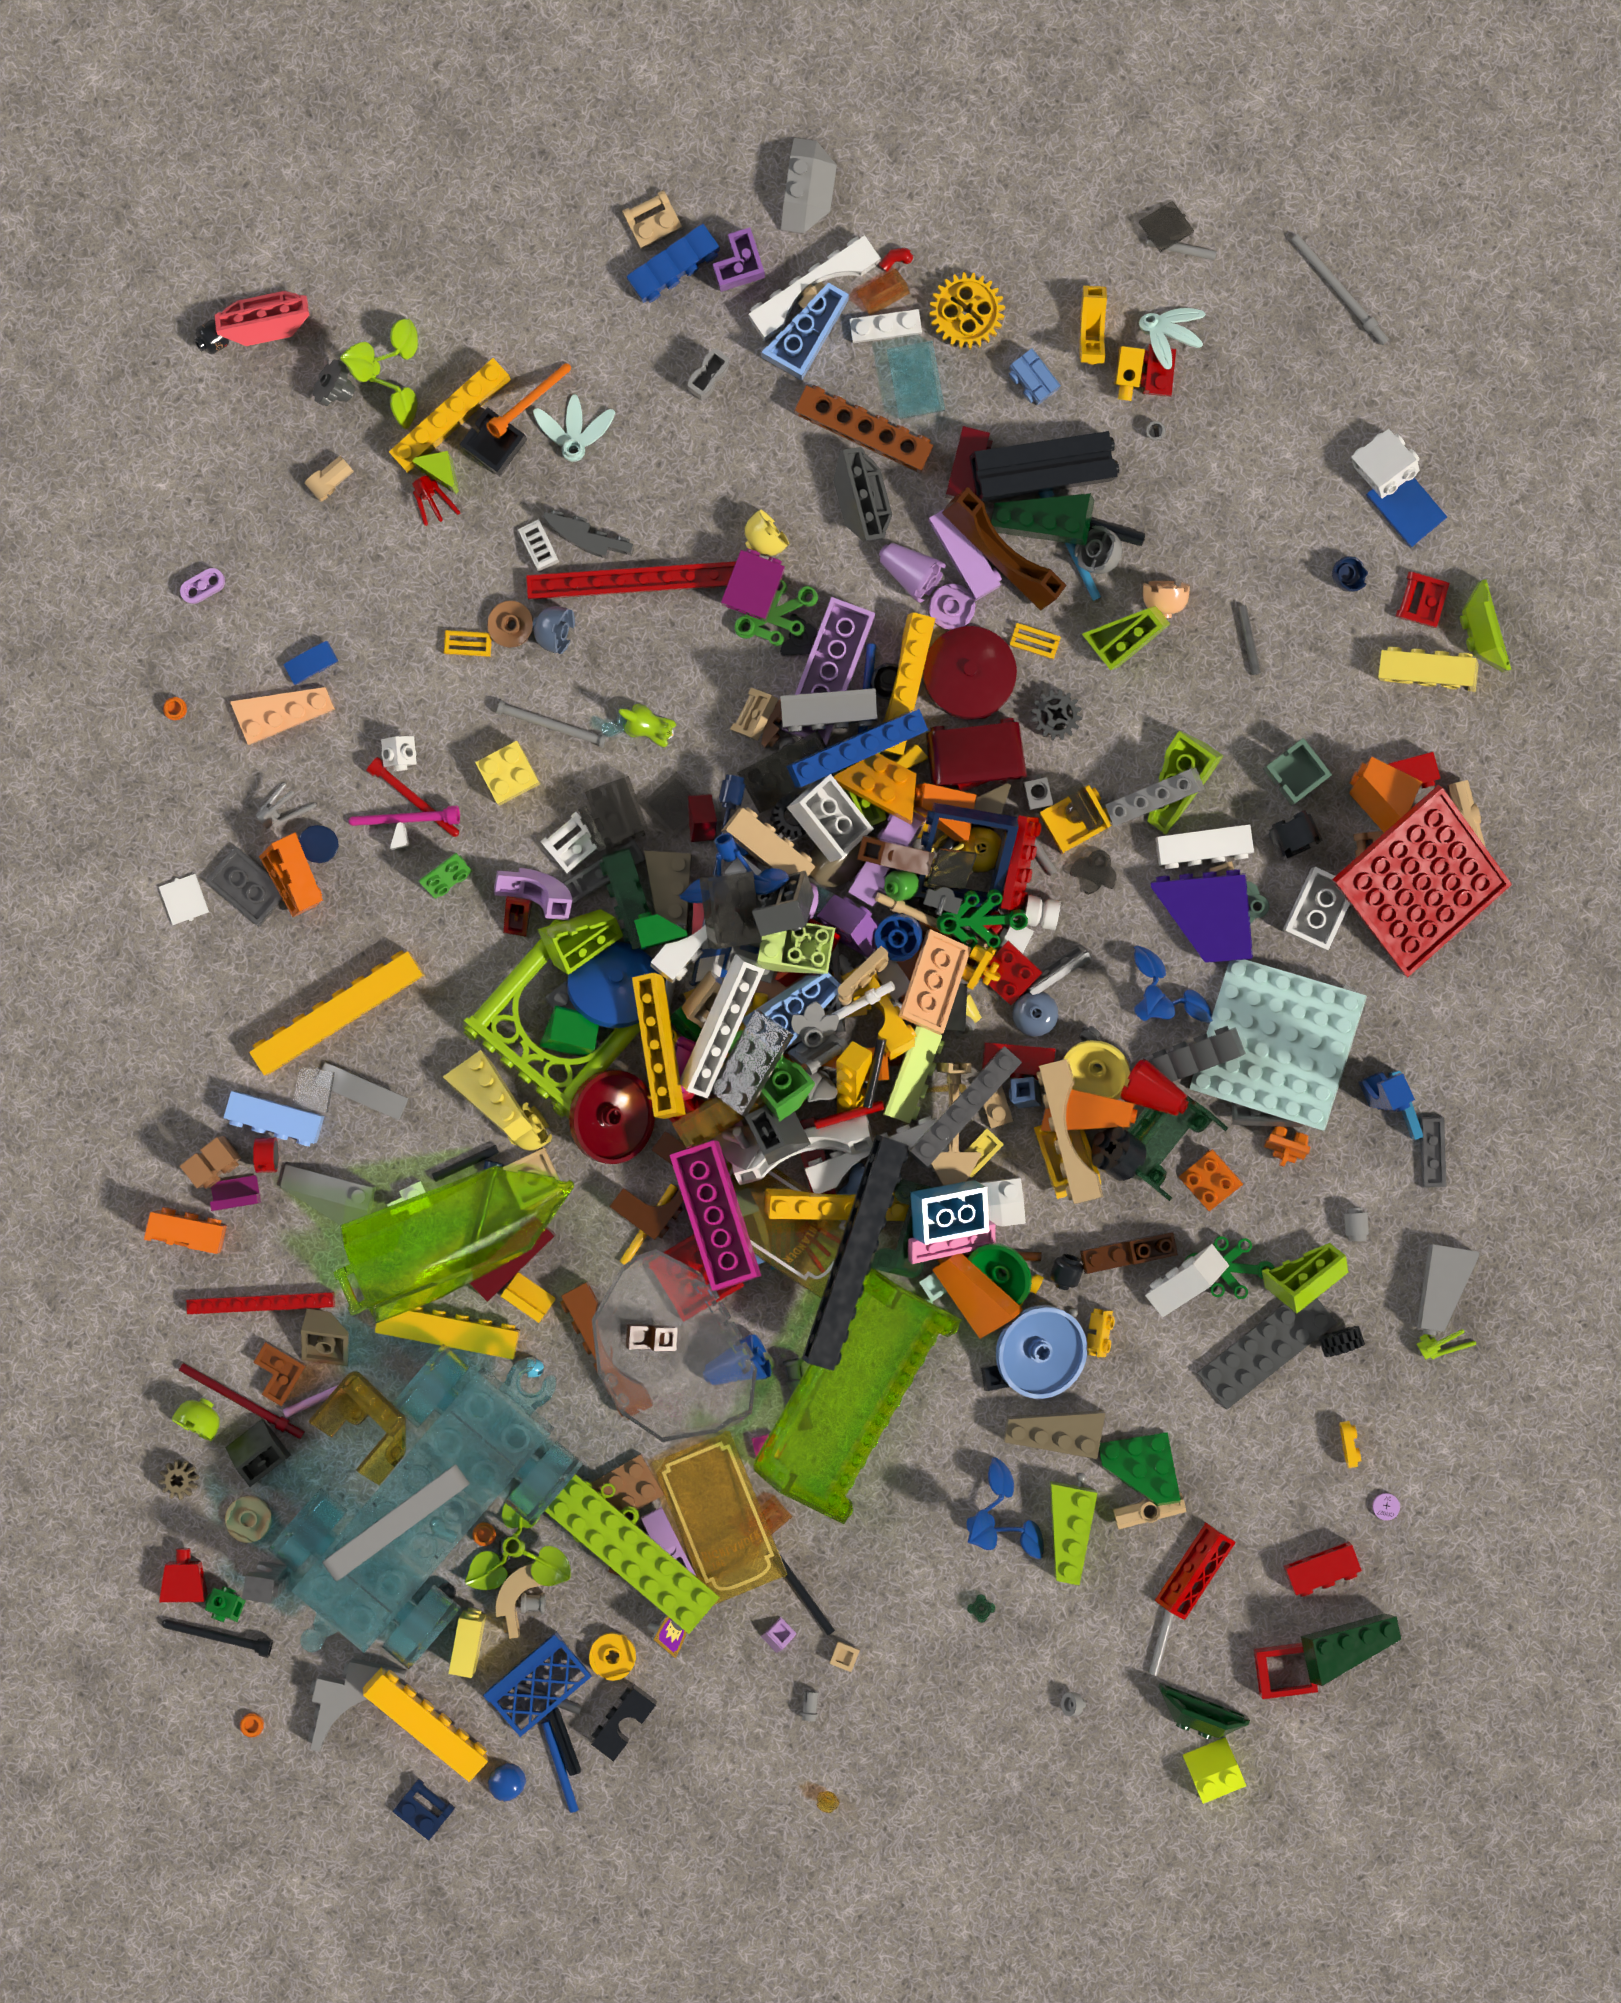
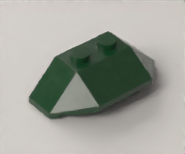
M1159 1684V1690L1174 1722H1176V1726L1183 1730L1189 1731L1192 1728L1198 1731V1735L1211 1739L1212 1736L1220 1738L1249 1725L1250 1719L1246 1715L1165 1684Z

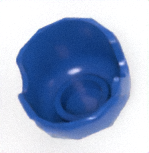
M505 1763L491 1772L488 1779L490 1793L495 1799L504 1802L515 1799L520 1795L526 1784L524 1772L519 1766L511 1763Z

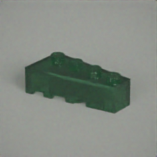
M629 847L602 855L603 862H599L603 876L608 875L610 884L606 885L610 898L615 897L618 906L614 907L617 919H623L625 928L621 929L625 942L630 941L631 947L634 950L641 947L634 920L639 919L638 915L650 911Z

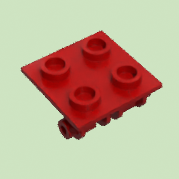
M1009 940L992 957L987 966L991 967L993 962L999 964L997 972L1001 977L999 981L991 979L989 986L1010 1005L1043 973Z

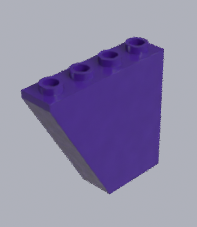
M1240 869L1226 870V875H1217V871L1203 872V877H1193V873L1180 874L1179 879H1170V875L1157 876L1156 881L1151 882L1152 890L1205 963L1253 958L1246 873H1240Z

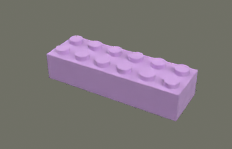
M831 597L795 695L848 690L874 621V612ZM825 725L826 729L811 730L810 726L802 727L800 732H788V728H782V731L826 747L834 725Z

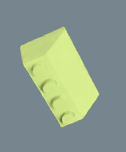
M919 1026L914 1028L916 1033L915 1047L906 1051L883 1112L887 1116L910 1123L911 1119H917L920 1107L917 1106L920 1097H925L929 1086L925 1084L928 1075H933L937 1064L933 1062L935 1054H941L945 1041L941 1040L942 1035Z

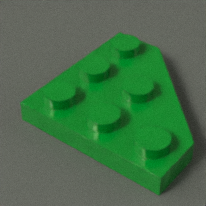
M1168 1432L1100 1443L1099 1453L1102 1468L1108 1473L1115 1475L1124 1484L1137 1493L1139 1492L1156 1506L1181 1502Z

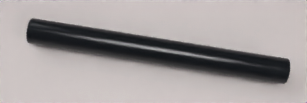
M780 1554L776 1556L773 1561L827 1636L835 1631L833 1626Z

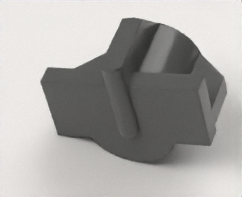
M937 886L933 890L926 889V897L923 904L935 907L937 915H941L943 910L958 914L962 899L955 897L951 889L946 886Z

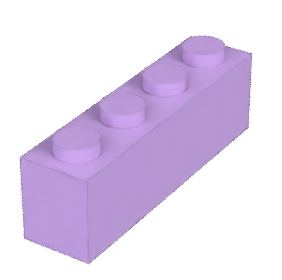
M942 511L929 518L930 525L974 600L977 601L998 589L1001 585L999 581L1002 578L996 568L991 569L987 562L989 559L942 514Z

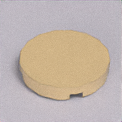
M243 1496L233 1501L227 1509L225 1524L233 1538L240 1542L251 1543L260 1540L268 1533L272 1524V1513L267 1503L259 1497Z

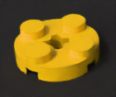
M609 1632L599 1636L592 1644L589 1653V1662L592 1670L597 1675L599 1674L610 1681L626 1677L633 1669L636 1661L634 1644L625 1634ZM610 1650H613L615 1653L618 1652L619 1656L616 1658V1662L606 1658Z

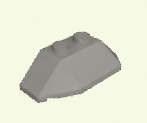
M794 138L783 204L781 231L804 234L830 213L837 165L817 141Z

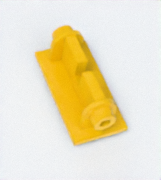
M1094 1308V1311L1091 1312L1089 1329L1097 1330L1096 1334L1088 1333L1087 1355L1096 1356L1097 1354V1357L1100 1358L1106 1357V1354L1109 1353L1111 1348L1109 1334L1115 1322L1114 1316H1112L1113 1311L1103 1312V1309Z

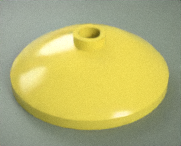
M1096 1040L1084 1041L1073 1046L1064 1056V1059H1068L1075 1082L1073 1090L1118 1100L1121 1098L1124 1085L1128 1087L1129 1079L1127 1078L1131 1073L1129 1063L1123 1053L1109 1043ZM1095 1064H1100L1102 1067L1098 1068Z

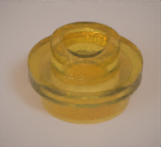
M830 1791L818 1793L816 1805L821 1811L832 1813L838 1808L839 1800L834 1793Z

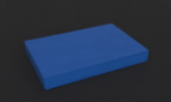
M1415 478L1405 481L1393 494L1386 495L1384 498H1381L1374 489L1366 494L1410 548L1447 518L1446 514Z

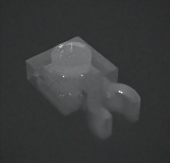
M961 978L960 984H968V982ZM980 978L973 990L967 987V992L973 998L979 994L983 1006L988 1008L990 1005L986 1002V997L992 995L997 1000L999 996L995 991L988 990L986 987L989 985H985L982 982L983 979Z

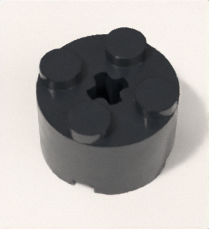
M1306 810L1293 816L1294 819L1287 823L1285 820H1281L1273 824V828L1269 830L1268 836L1280 860H1283L1285 856L1288 859L1310 849L1309 844L1312 842L1319 844L1323 841L1311 814H1307Z
M1120 1126L1108 1128L1104 1132L1097 1133L1093 1138L1092 1163L1112 1178L1119 1181L1128 1180L1137 1174L1136 1169L1139 1165L1143 1166L1146 1159V1147L1137 1137Z

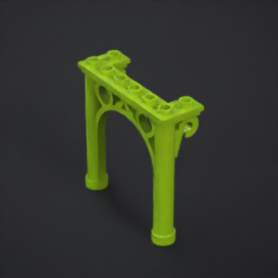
M554 919L550 925L562 922V920ZM540 939L470 1018L466 1017L463 1022L465 1030L463 1033L473 1042L475 1040L483 1041V1047L490 1053L495 1051L502 1057L500 1061L506 1067L511 1069L513 1066L520 1072L518 1074L520 1079L527 1084L530 1082L537 1087L536 1092L544 1099L549 1097L552 1100L551 1104L554 1106L552 1109L562 1118L564 1116L569 1118L571 1103L579 1087L592 1075L608 1069L640 1032V1025L637 1023L629 1027L615 1028L597 1050L581 1058L566 1059L556 1057L536 1046L527 1036L521 1025L518 1003L524 988L550 959L542 939ZM513 999L512 1016L499 1015ZM503 1020L513 1022L516 1030L515 1035L512 1038H504L496 1030L497 1023ZM490 1024H492V1025H491V1031H492V1032H490V1031L487 1029V1027H488ZM519 1036L522 1039L519 1044L523 1049L521 1057L506 1045L517 1041ZM529 1049H530L532 1052H534V1054H530V1055H529ZM543 1060L549 1061L543 1068V1076L528 1063L531 1061H539L543 1063ZM587 1063L577 1076L572 1079L573 1073L570 1066ZM552 1065L564 1066L567 1072V1079L564 1082L557 1083L550 1078L548 1069ZM565 1088L563 1092H560L558 1089Z

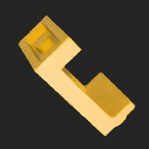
M1088 785L1039 813L1061 854L1112 826L1107 808L1103 809L1099 803L1101 797L1095 787L1091 789Z

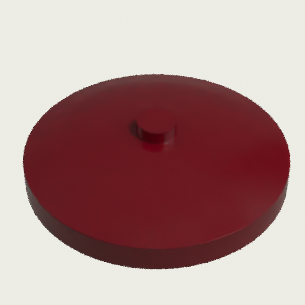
M977 626L958 627L941 635L930 647L923 670L925 688L931 700L945 713L961 719L983 718L999 710L1010 698L1017 677L1016 661L1008 644L996 633Z
M605 1070L589 1077L577 1090L570 1107L569 1125L575 1144L588 1158L605 1164H619L632 1159L646 1146L653 1131L655 1117L652 1100L647 1097L651 1096V1094L638 1077L625 1071Z

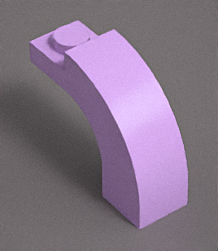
M519 868V872L497 871L494 886L495 896L529 899L543 908L545 918L569 920L572 896L562 882L548 874L526 868Z

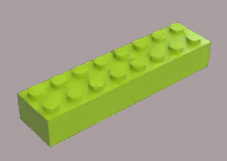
M576 1473L544 1510L688 1634L692 1632L720 1598L718 1594Z

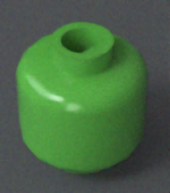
M893 871L885 878V892L894 901L911 899L918 892V877L909 871Z

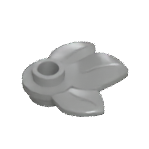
M816 1001L807 1006L804 1015L794 1014L791 1020L794 1032L801 1035L802 1042L808 1047H818L821 1045L825 1037L832 1035L836 1031L839 1023L837 1014L825 1015L822 1006ZM811 1032L817 1033L814 1038L809 1037Z

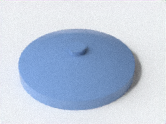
M1038 1305L1023 1310L1005 1325L996 1346V1363L1003 1380L1019 1394L1034 1399L1053 1397L1067 1390L1080 1376L1087 1358V1340L1081 1325L1066 1311L1049 1305Z

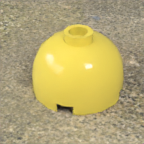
M759 510L747 521L745 536L748 541L745 544L748 549L755 550L762 556L771 557L781 553L790 543L783 531L779 532L773 524L775 521L765 511Z
M526 1102L520 1108L533 1128L515 1141L509 1137L508 1139L513 1145L531 1151L551 1142L552 1134L547 1135L544 1127L549 1128V1125L541 1112L535 1106L529 1108V1103Z

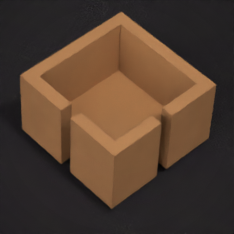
M220 1136L200 1150L202 1152L200 1155L198 1153L194 1154L181 1164L180 1167L196 1188L204 1187L206 1189L221 1180L220 1174L230 1173L239 1166L237 1161L242 1157L225 1136Z

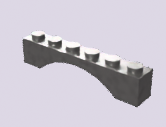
M1005 1046L1001 1048L953 1104L909 1150V1155L924 1169L927 1168L1022 1062Z

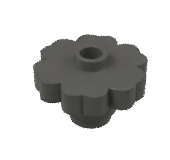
M334 359L330 365H325L319 374V380L314 384L313 396H315V402L322 406H328L331 401L347 402L352 398L355 386L347 379L349 371L346 369L345 363Z

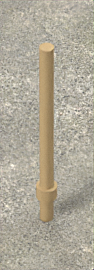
M880 892L877 893L875 901L890 907L891 911L897 914L904 913L910 915L914 919L938 929L936 925L937 918L906 905L905 901H894L889 896ZM976 937L977 945L986 949L990 948L985 940ZM969 939L967 943L971 944L973 939ZM1000 947L994 948L997 950L995 954L1000 950Z

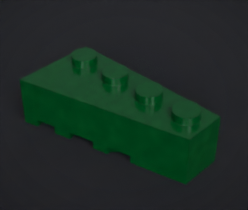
M1091 493L995 503L991 524L996 532L1001 534L1086 546L1095 500Z
M1385 1613L1300 1636L1310 1683L1320 1686L1327 1684L1401 1640L1397 1616Z

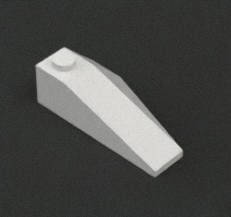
M1020 1177L979 1182L987 1187L989 1221H992L997 1226L1026 1223Z

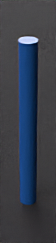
M867 644L863 689H872L870 681L874 671L876 644ZM868 726L858 727V734L868 730Z
M550 1721L542 1722L543 1731L569 1812H576L579 1809Z

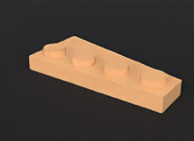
M326 687L230 701L248 745L335 710Z

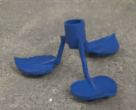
M724 833L719 835L714 841L719 852L715 855L717 859L716 879L710 876L699 878L679 896L687 902L703 903L719 895L723 889L722 885L719 884L721 882L722 859L725 862H731L738 857L755 880L750 887L752 892L758 895L768 894L779 889L789 880V875L785 871L776 868L766 869L759 876L756 875L742 857L749 853L734 841L732 834Z
M1133 947L1135 949L1134 959L1137 967L1144 975L1153 978L1152 984L1145 989L1144 999L1134 1007L1136 1015L1141 1020L1147 1021L1150 1018L1171 1019L1175 1016L1174 1005L1183 1003L1185 1011L1194 1019L1206 1023L1213 1021L1208 1003L1201 994L1194 990H1186L1183 994L1184 998L1171 1002L1156 986L1159 981L1158 977L1164 978L1166 976V969L1162 960L1145 947Z
M992 1457L988 1471V1481L992 1491L999 1495V1497L988 1507L977 1512L975 1516L967 1519L968 1543L977 1545L984 1550H993L997 1545V1532H1020V1543L1024 1551L1035 1559H1041L1044 1552V1540L1039 1526L1034 1521H1025L1023 1528L994 1527V1517L987 1513L1003 1501L1004 1496L1007 1498L1012 1497L1014 1492V1480L1010 1470L1001 1460Z

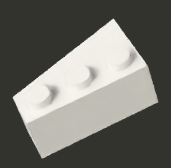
M1213 1244L1194 1257L1191 1256L1185 1260L1179 1268L1174 1267L1164 1279L1159 1277L1149 1285L1152 1289L1145 1296L1162 1317L1211 1287L1229 1267V1264Z

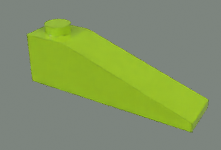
M1178 731L1166 750L1159 782L1189 769L1196 768L1204 785L1224 755L1205 742L1182 731ZM1197 793L1150 812L1147 822L1164 834H1168Z

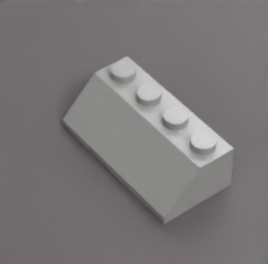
M875 689L780 696L783 729L788 728V732H800L802 727L810 726L811 730L826 729L825 725H835L836 729L848 728L849 723H858L859 727L872 726V722L877 721Z

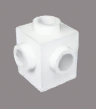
M395 736L381 739L384 767H393V771L408 770L407 766L417 764L414 736Z

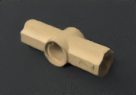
M1468 780L1447 785L1451 800L1485 846L1480 828V812L1478 806L1474 804Z
M1179 1492L1180 1503L1156 1506L1149 1499H1144L1139 1503L1113 1509L1118 1530L1146 1522L1153 1523L1158 1519L1186 1512L1182 1493ZM1148 1505H1153L1156 1508L1152 1516L1144 1515V1508Z

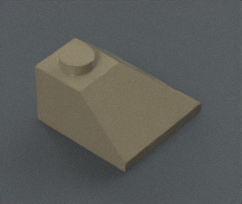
M307 1309L301 1329L302 1360L348 1366V1331L331 1312Z

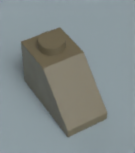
M1006 783L977 797L974 809L1001 814L1011 784ZM985 826L993 830H996V827Z

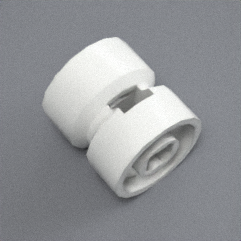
M1028 895L1024 911L1028 918L1027 925L1036 927L1038 924H1041V927L1044 929L1056 930L1061 901L1047 899L1045 902H1042L1041 897Z

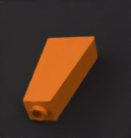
M1072 1089L1066 1110L1067 1130L1108 1129L1118 1126L1129 1128L1131 1123H1135L1138 1110L1134 1109L1135 1104ZM1045 1108L1040 1129L1044 1132H1052L1048 1118L1052 1117L1050 1108Z
M962 1253L937 1259L939 1264L932 1269L979 1339L1010 1322L1023 1311L1019 1304Z

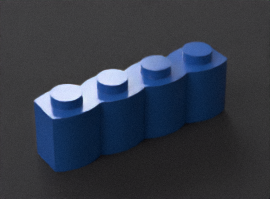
M702 224L689 232L685 237L670 245L666 250L654 256L647 263L635 269L626 276L627 280L643 303L646 301L651 303L660 297L661 294L659 292L663 289L668 288L670 290L680 283L679 278L686 274L691 276L699 270L698 265L704 261L709 263L717 258V252L720 251V247L706 226Z

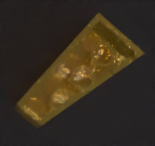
M745 1076L740 1079V1084L735 1087H727L720 1092L721 1095L705 1101L700 1105L701 1107L688 1112L672 1123L686 1148L707 1143L743 1120L746 1115L766 1105Z

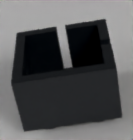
M487 407L475 423L477 429L480 430L479 434L475 429L471 428L459 445L462 450L500 477L525 444L527 438L524 433L510 423L508 424L507 431L500 438L494 437L488 431L486 424L493 417H498L499 415Z

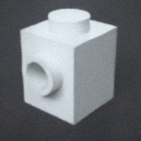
M1011 926L1008 929L1004 928L999 936L1001 940L999 947L1002 948L1009 940L1023 954L1034 931L1027 927L1022 930H1014Z

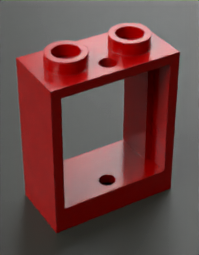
M1302 1643L1254 1649L1259 1695L1262 1699L1318 1692L1317 1684L1310 1683V1680L1309 1685L1270 1689L1266 1657L1304 1653Z

